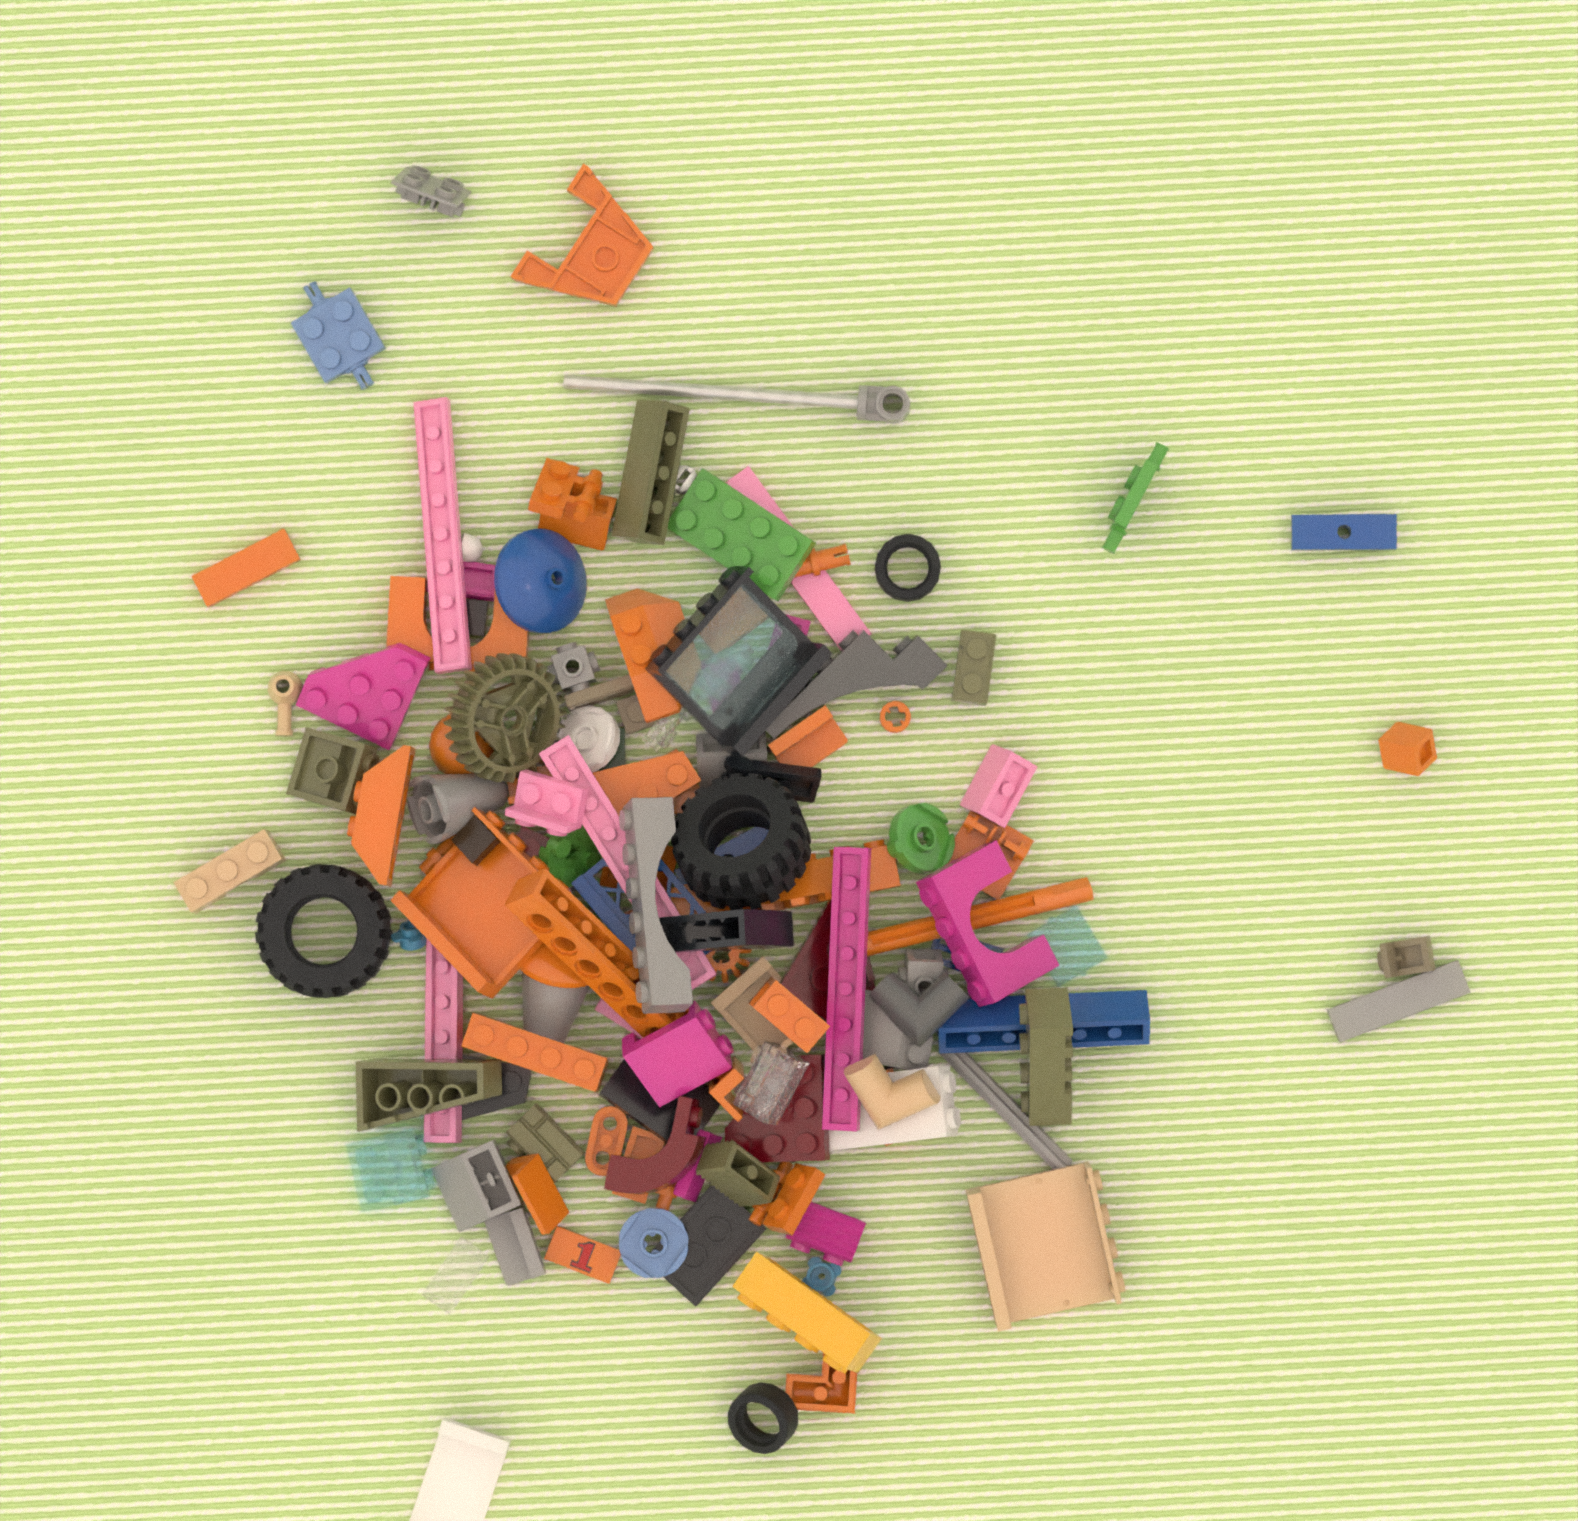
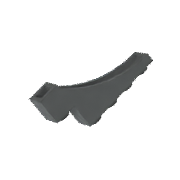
M852 630L838 644L842 650L833 659L829 657L817 671V674L806 683L766 731L775 738L790 724L814 708L856 691L893 685H917L923 690L948 665L918 635H915L912 639L908 635L905 636L893 648L896 655L891 658L864 630H861L858 634Z

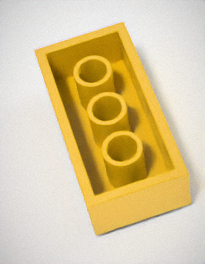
M756 1252L732 1286L740 1292L737 1297L738 1300L760 1313L764 1309L768 1312L765 1318L767 1321L788 1333L793 1330L797 1333L794 1337L796 1342L809 1351L812 1350L815 1353H818L819 1350L825 1353L822 1360L844 1374L848 1370L858 1373L882 1339L770 1257Z

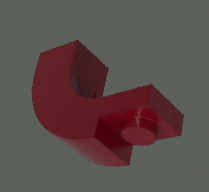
M679 1096L670 1138L657 1154L645 1159L611 1154L604 1189L621 1193L646 1194L663 1190L682 1179L696 1164L707 1138L693 1134L694 1128H699L702 1120L703 1109L699 1107L700 1100Z

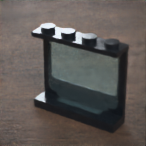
M735 566L728 568L718 580L720 584L712 593L705 594L697 602V610L689 619L682 620L674 628V636L670 641L659 646L650 656L651 662L645 670L729 754L743 757L833 653L824 644L811 642L749 578L754 572L750 567Z

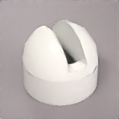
M680 465L676 483L686 470L691 473L681 487L676 484L675 491L680 494H686L697 477L695 470L687 465Z
M463 533L461 536L463 561L473 562L482 555L483 546L477 537Z

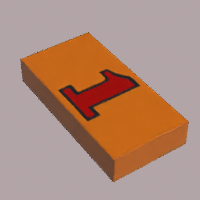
M557 1225L544 1259L610 1284L621 1253L617 1248Z

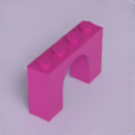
M997 840L973 849L916 882L920 890V898L924 905L929 908L936 921V930L945 939L951 951L952 962L961 971L967 983V991L970 997L976 1001L978 1007L1000 1001L1059 966L1044 934L1026 939L1004 953H997L982 945L972 930L970 910L976 895L986 886L1012 872Z

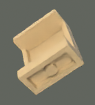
M762 956L717 996L711 1004L766 1066L770 1062L778 1066L792 1053L788 1046L793 1041L748 1003L771 976L778 982L782 979Z

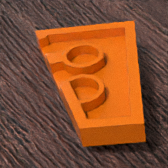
M683 751L593 772V775L618 815L631 798L673 797L674 799L702 782Z

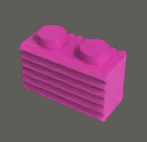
M811 1201L793 1236L786 1234L785 1238L792 1240L790 1247L807 1254L810 1253L811 1248L824 1252L823 1260L842 1266L844 1260L852 1262L866 1222Z

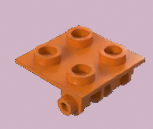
M970 811L954 838V852L947 864L981 845L997 840L1012 872L986 886L981 891L998 900L1003 895L1034 840L1008 825L1003 828L983 816Z

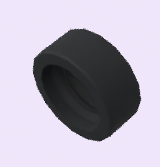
M912 534L898 535L884 543L877 554L875 563L876 579L882 590L893 599L905 602L920 600L931 593L939 580L941 570L939 554L932 543L921 536ZM901 548L917 549L927 559L929 568L927 577L923 583L916 587H899L888 576V560L894 552Z
M759 1382L749 1385L731 1403L727 1413L728 1426L733 1437L743 1447L755 1453L768 1454L776 1452L793 1436L798 1426V1411L793 1400L784 1390L769 1383ZM748 1403H760L769 1408L777 1418L779 1432L777 1434H770L758 1429L748 1416Z

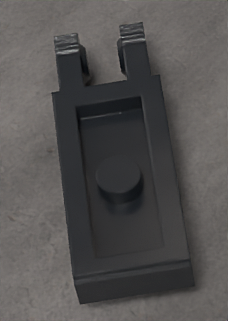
M730 755L725 758L723 765L727 771L723 772L720 776L724 780L730 778V774L742 773L743 777L748 776L749 773L760 774L763 780L766 777H770L778 781L780 786L787 787L795 800L813 803L822 773L821 768L759 760L751 761L746 756Z

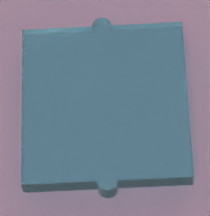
M1077 905L1056 918L1049 917L1046 924L1027 934L1028 938L1045 935L1059 963L1058 967L1049 971L1058 987L1078 975L1085 976L1088 969L1108 958Z

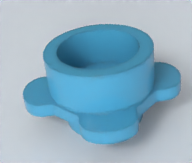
M409 920L401 923L400 929L391 935L392 941L395 943L399 942L400 947L407 951L417 950L426 945V937Z
M812 1257L808 1261L809 1269L807 1275L802 1281L812 1289L821 1291L824 1296L833 1295L836 1291L834 1285L836 1278L842 1272L841 1267L833 1263L823 1262L820 1257ZM820 1273L825 1275L823 1280L819 1279Z

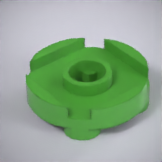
M918 803L902 808L893 817L889 828L890 840L887 843V850L906 869L924 875L934 872L950 861L954 852L955 839L953 833L949 834L946 823L949 821L941 810L928 803ZM921 831L923 832V839L927 841L923 845L920 844L917 838V833Z
M583 825L580 829L567 833V836H554L546 833V836H549L550 839L547 842L546 848L541 846L539 851V858L550 868L549 872L568 887L573 886L571 883L581 874H585L601 860L597 847Z

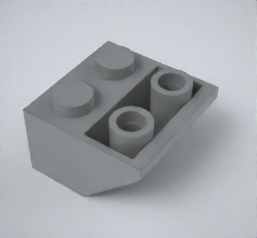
M495 1139L431 1168L459 1232L523 1204Z

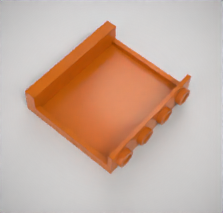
M474 807L471 811L500 840L499 844L478 866L472 864L454 844L410 894L399 890L390 901L477 992L493 999L543 944L504 905L517 879L544 868L549 871L550 868L536 855H533L531 858L524 851L528 847L527 844L515 833L512 832L509 835L502 828L506 823L492 810L485 813ZM556 878L564 887H566L572 893L571 889L564 882Z

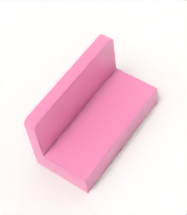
M992 744L968 787L960 806L1005 828L1038 766L1010 750Z

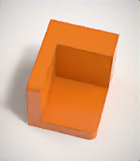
M1396 722L1378 739L1382 763L1385 769L1420 776L1437 759L1433 730L1430 728Z

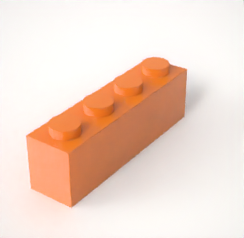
M884 839L863 843L864 848H871L870 892L900 887L896 859L889 854ZM834 849L829 850L830 857L816 859V854L811 853L810 860L805 863L806 870L800 879L796 877L794 880L796 885L788 893L785 890L780 893V899L771 903L769 900L761 903L762 910H785L832 900Z

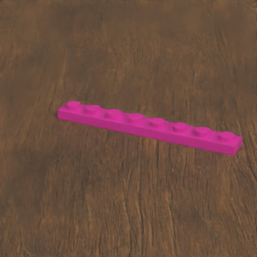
M834 847L827 1024L830 1027L826 1031L822 1130L860 1131L861 1102L845 1077L844 1068L863 1060L871 848Z

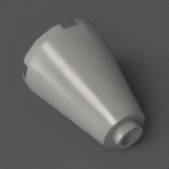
M475 774L420 775L414 777L409 783L408 788L413 786L414 788L413 796L407 797V805L410 818L418 834H426L430 838L426 841L429 844H438L457 834L475 815L471 811L474 807L487 813L489 810L494 812L504 806L508 797V787L505 781L501 783L480 778Z
M522 972L523 1030L564 1043L590 987H553L540 983Z

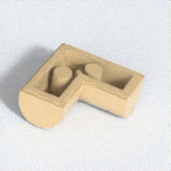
M876 1054L844 1068L845 1077L877 1130L940 1102L941 1097L924 1069L892 1082Z

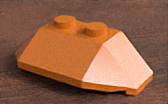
M638 588L605 599L646 724L680 713L682 706L645 670L651 662L650 656L659 646L670 641L674 636V628L685 619L680 603ZM693 641L666 671L687 694L701 666Z
M403 745L365 772L362 782L357 781L354 790V802H358L356 816L350 817L347 835L352 837V846L380 885L389 887L392 886L408 787L416 751L415 748Z

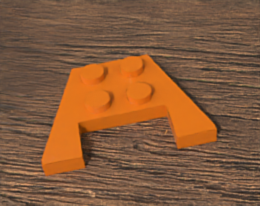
M583 164L567 188V192L596 210L559 269L554 268L531 252L526 251L510 277L516 282L616 307L654 248L626 212L614 200L609 191L596 178L592 170Z

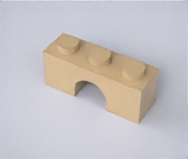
M263 829L173 883L190 912L197 914L226 897V894L234 888L253 878L260 877L287 860L270 831Z

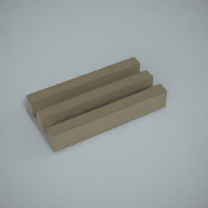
M625 675L564 695L570 712L578 707L593 706L633 693L635 689L630 675Z

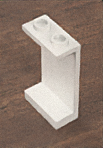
M950 1065L888 1072L887 1074L892 1082H895L924 1069L941 1097L940 1102L880 1130H877L861 1103L860 1131L829 1130V1151L958 1135L961 1118L958 1108L954 1105L953 1093L956 1091V1079L953 1072H950Z
M444 1417L409 1521H484L511 1439Z

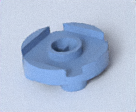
M647 1208L636 1212L627 1219L619 1234V1250L624 1264L633 1273L644 1278H661L672 1274L682 1265L688 1253L689 1236L683 1222L675 1214L662 1208ZM657 1233L662 1236L660 1243L664 1247L661 1251L654 1249L650 1253L646 1250L648 1243L644 1239L646 1235L653 1237Z

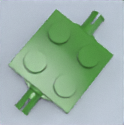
M1156 442L1148 460H1145L1142 467L1135 464L1124 485V488L1129 490L1126 498L1119 495L1108 516L1109 519L1113 520V523L1109 528L1111 531L1102 546L1104 550L1115 554L1123 536L1127 534L1125 529L1155 472H1159L1161 469L1160 465L1167 451H1169L1168 447Z

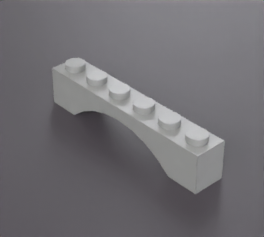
M673 797L631 798L620 811L619 825L620 829L625 831L626 837L622 856L624 864L628 865L629 878L626 881V895L628 899H632L633 909L629 916L630 932L635 934L636 947L633 948L632 953L634 968H638L639 982L636 984V999L638 1003H642L643 1014L685 1012L693 1004L690 969L677 956L668 942L659 921L655 901V881L659 862L666 845L676 832Z

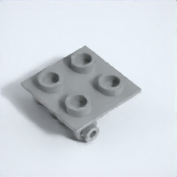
M415 165L411 166V168L406 167L391 181V184L397 186L395 192L401 194L402 199L418 204L422 195L420 206L424 207L428 198L432 199L430 204L431 210H434L439 202L437 212L452 218L454 215L461 217L465 208V204L462 202L471 194V190L463 188L464 184L452 178L441 180L431 176V171Z

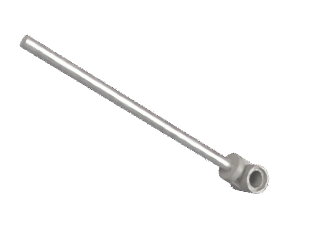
M564 375L563 383L564 389L857 409V420L883 421L891 424L905 420L910 411L908 394L901 387L859 385L858 395L576 375ZM890 396L899 397L903 402L902 409L894 414L886 412L883 408L885 399Z

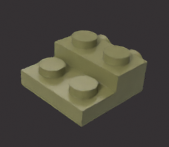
M306 727L286 794L356 814L358 802H354L355 785L357 781L362 782L365 772L380 762L379 756L376 755L378 748Z

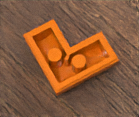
M823 1361L822 1376L786 1374L785 1392L793 1400L797 1410L855 1414L856 1372L848 1370L844 1374Z

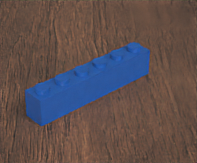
M1147 990L1069 993L1073 1023V1036H1071L1073 1048L1150 1044V1013ZM1025 995L1006 996L996 1003L978 1007L976 1001L969 998L937 1030L939 1054L1020 1050L1019 1033H1026V1025H1020L1019 1004L1025 1003Z

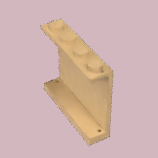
M1088 1161L965 1189L998 1332L1012 1329L1011 1323L1112 1299L1115 1300L1116 1304L1122 1303L1120 1293L1126 1292L1122 1272H1115L1112 1259L1118 1258L1114 1237L1107 1238L1105 1225L1111 1224L1106 1203L1100 1204L1097 1191L1103 1190L1099 1170L1092 1171Z

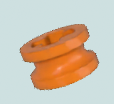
M900 701L888 702L880 712V723L890 733L904 731L911 720L909 708ZM896 707L899 713L905 714V721L900 720L901 726L893 727L892 721H886L885 714L891 713L890 708Z

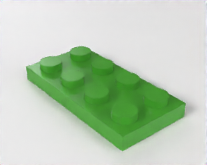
M704 468L698 473L669 518L668 523L669 530L726 568L735 566L750 567L754 572L749 578L765 594L778 602L816 544V542Z

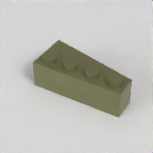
M1068 988L1025 989V1003L1019 1004L1020 1025H1026V1033H1019L1020 1054H1026V1062H1020L1021 1084L1027 1083V1091L1020 1092L1021 1113L1028 1112L1029 1126L1069 1125L1072 1123L1071 1057H1073V1045L1071 1036H1073V1023Z
M374 1058L356 1062L357 1132L383 1127L502 1095L501 1060Z

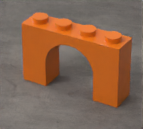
M390 576L386 647L400 642L429 656L431 659L428 670L435 671L432 636L426 623V587L428 580L421 577ZM496 591L494 593L491 628L479 643L470 647L472 670L469 671L475 672L474 662L485 663V656L496 657L498 653L508 655L515 653L528 657L529 631L520 628L508 618L498 601Z
M472 1013L461 1045L467 1049L594 1092L600 1090L610 1061L609 1057L520 1029L509 1023L479 1013Z

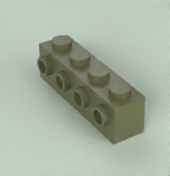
M637 400L611 536L635 543L665 544L690 408L667 401Z

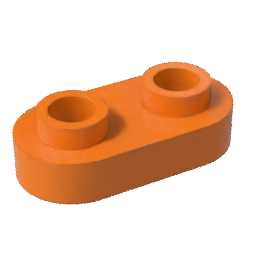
M606 1106L597 1111L591 1126L585 1163L592 1173L599 1176L607 1175L609 1162L604 1165L599 1164L596 1161L598 1152L605 1151L609 1154V1157L611 1154H622L628 1121L626 1115L615 1106ZM614 1117L617 1121V1127L614 1130H607L603 1125L605 1118Z

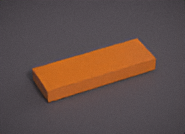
M283 528L191 577L206 606L210 608L297 563L301 559L288 533Z

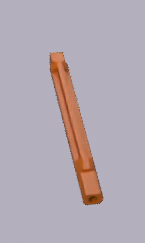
M1085 877L973 905L970 910L972 930L1092 901L1094 899L1092 887L1088 878ZM933 916L869 931L867 957L942 938L936 930V921Z

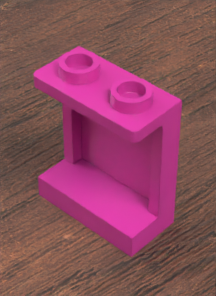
M695 1000L689 1007L688 1014L639 1040L637 1035L632 1032L622 1038L623 1058L659 1107L732 1069L731 1054L734 1053V1049L729 1038L725 1034L720 1035L717 1032L715 1021L709 1010L706 1008L702 1010Z

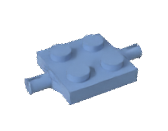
M316 281L310 283V286L306 285L303 290L313 306L306 314L292 321L291 325L322 379L328 384L341 375L352 373L361 390L372 386L374 381H372L364 366L371 357L385 350L386 347L354 291L349 287L338 295L325 299Z

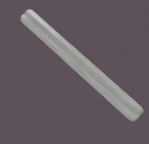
M967 1052L940 1054L1052 1169L1072 1164V1159L1040 1126H1029L1028 1114L1026 1112L1021 1113V1107Z

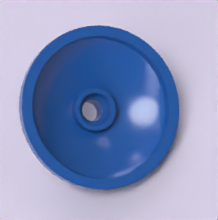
M531 529L515 535L502 548L495 565L494 585L498 601L508 618L526 631L543 634L561 630L577 617L585 601L587 577L578 551L564 536L548 529ZM552 574H554L555 584L553 583L551 578Z

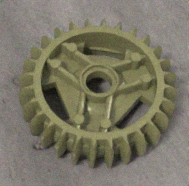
M498 653L496 657L485 656V663L474 662L475 672L464 670L466 677L464 683L455 681V684L460 688L458 693L448 694L454 700L452 707L444 708L451 713V719L443 723L452 727V730L445 737L454 741L449 749L458 754L456 761L464 764V769L486 780L513 783L515 778L519 779L520 771L527 769L537 772L536 763L545 765L539 753L550 747L553 742L561 740L557 736L558 729H564L566 726L559 721L560 717L566 715L567 712L559 709V705L565 702L566 699L556 695L562 687L557 683H553L555 675L547 672V667L537 663L534 659L515 653H510L509 655ZM507 676L511 677L512 683L486 692L498 680ZM536 709H537L536 721H535V725H534L533 731H532V733H531V729H532V725H533V721H534V717H535V713H536ZM514 710L516 722L511 728L506 729L504 726V716L508 711ZM475 732L494 751L489 758L480 750L476 742Z

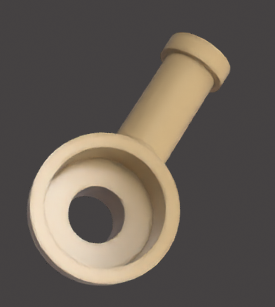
M280 671L274 674L268 683V694L278 704L275 736H293V730H291L292 705L297 702L303 684L300 678L290 671ZM281 681H288L290 684L289 690L285 693L278 691L277 687Z

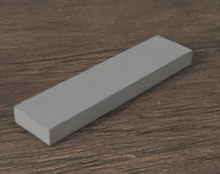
M1455 960L1435 968V971L1421 973L1327 1009L1326 1011L1338 1042H1343L1471 993L1459 961Z

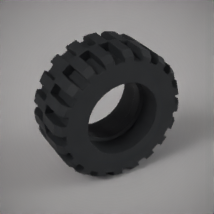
M742 773L730 774L728 779L722 780V777L712 780L713 784L706 788L701 786L694 792L696 796L693 799L688 797L681 806L683 813H677L675 817L676 832L671 838L674 857L690 890L694 891L696 896L703 902L710 901L713 907L725 909L726 906H729L730 910L743 909V907L750 906L751 909L761 908V903L769 900L773 903L780 899L779 894L784 890L788 893L796 885L795 878L800 879L806 870L805 863L810 860L812 851L809 846L811 843L810 832L793 794L787 787L780 786L778 781L770 777H766L763 780L762 775L749 773L748 777H743ZM746 827H761L769 830L761 844L746 854L735 857H723L714 854L719 843L736 830Z
M314 864L291 871L290 875L280 878L274 884L275 887L270 893H266L262 900L264 903L262 909L257 913L256 922H258V929L255 932L256 943L259 944V955L262 962L269 968V973L284 984V987L305 996L316 998L340 997L348 995V993L354 990H359L366 985V982L378 974L383 961L387 959L390 952L388 948L393 933L390 925V920L392 919L390 911L384 903L383 896L365 877L341 866ZM330 898L341 902L351 911L356 921L357 936L354 946L344 958L335 963L316 964L308 961L297 951L292 940L291 929L295 915L305 904L315 899Z

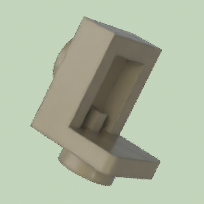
M1430 936L1380 943L1377 961L1380 970L1384 971L1385 978L1436 970Z

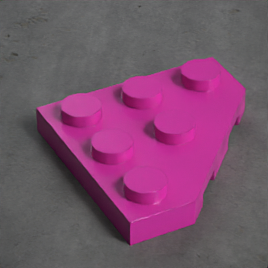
M399 642L371 654L366 653L344 660L342 663L328 668L323 667L311 671L307 676L296 706L390 750L398 736L431 657Z

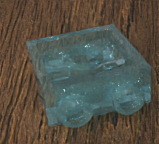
M415 1128L346 1144L361 1213L431 1197L430 1189H435L431 1168H424L422 1155L427 1154V1148L423 1134L417 1135Z

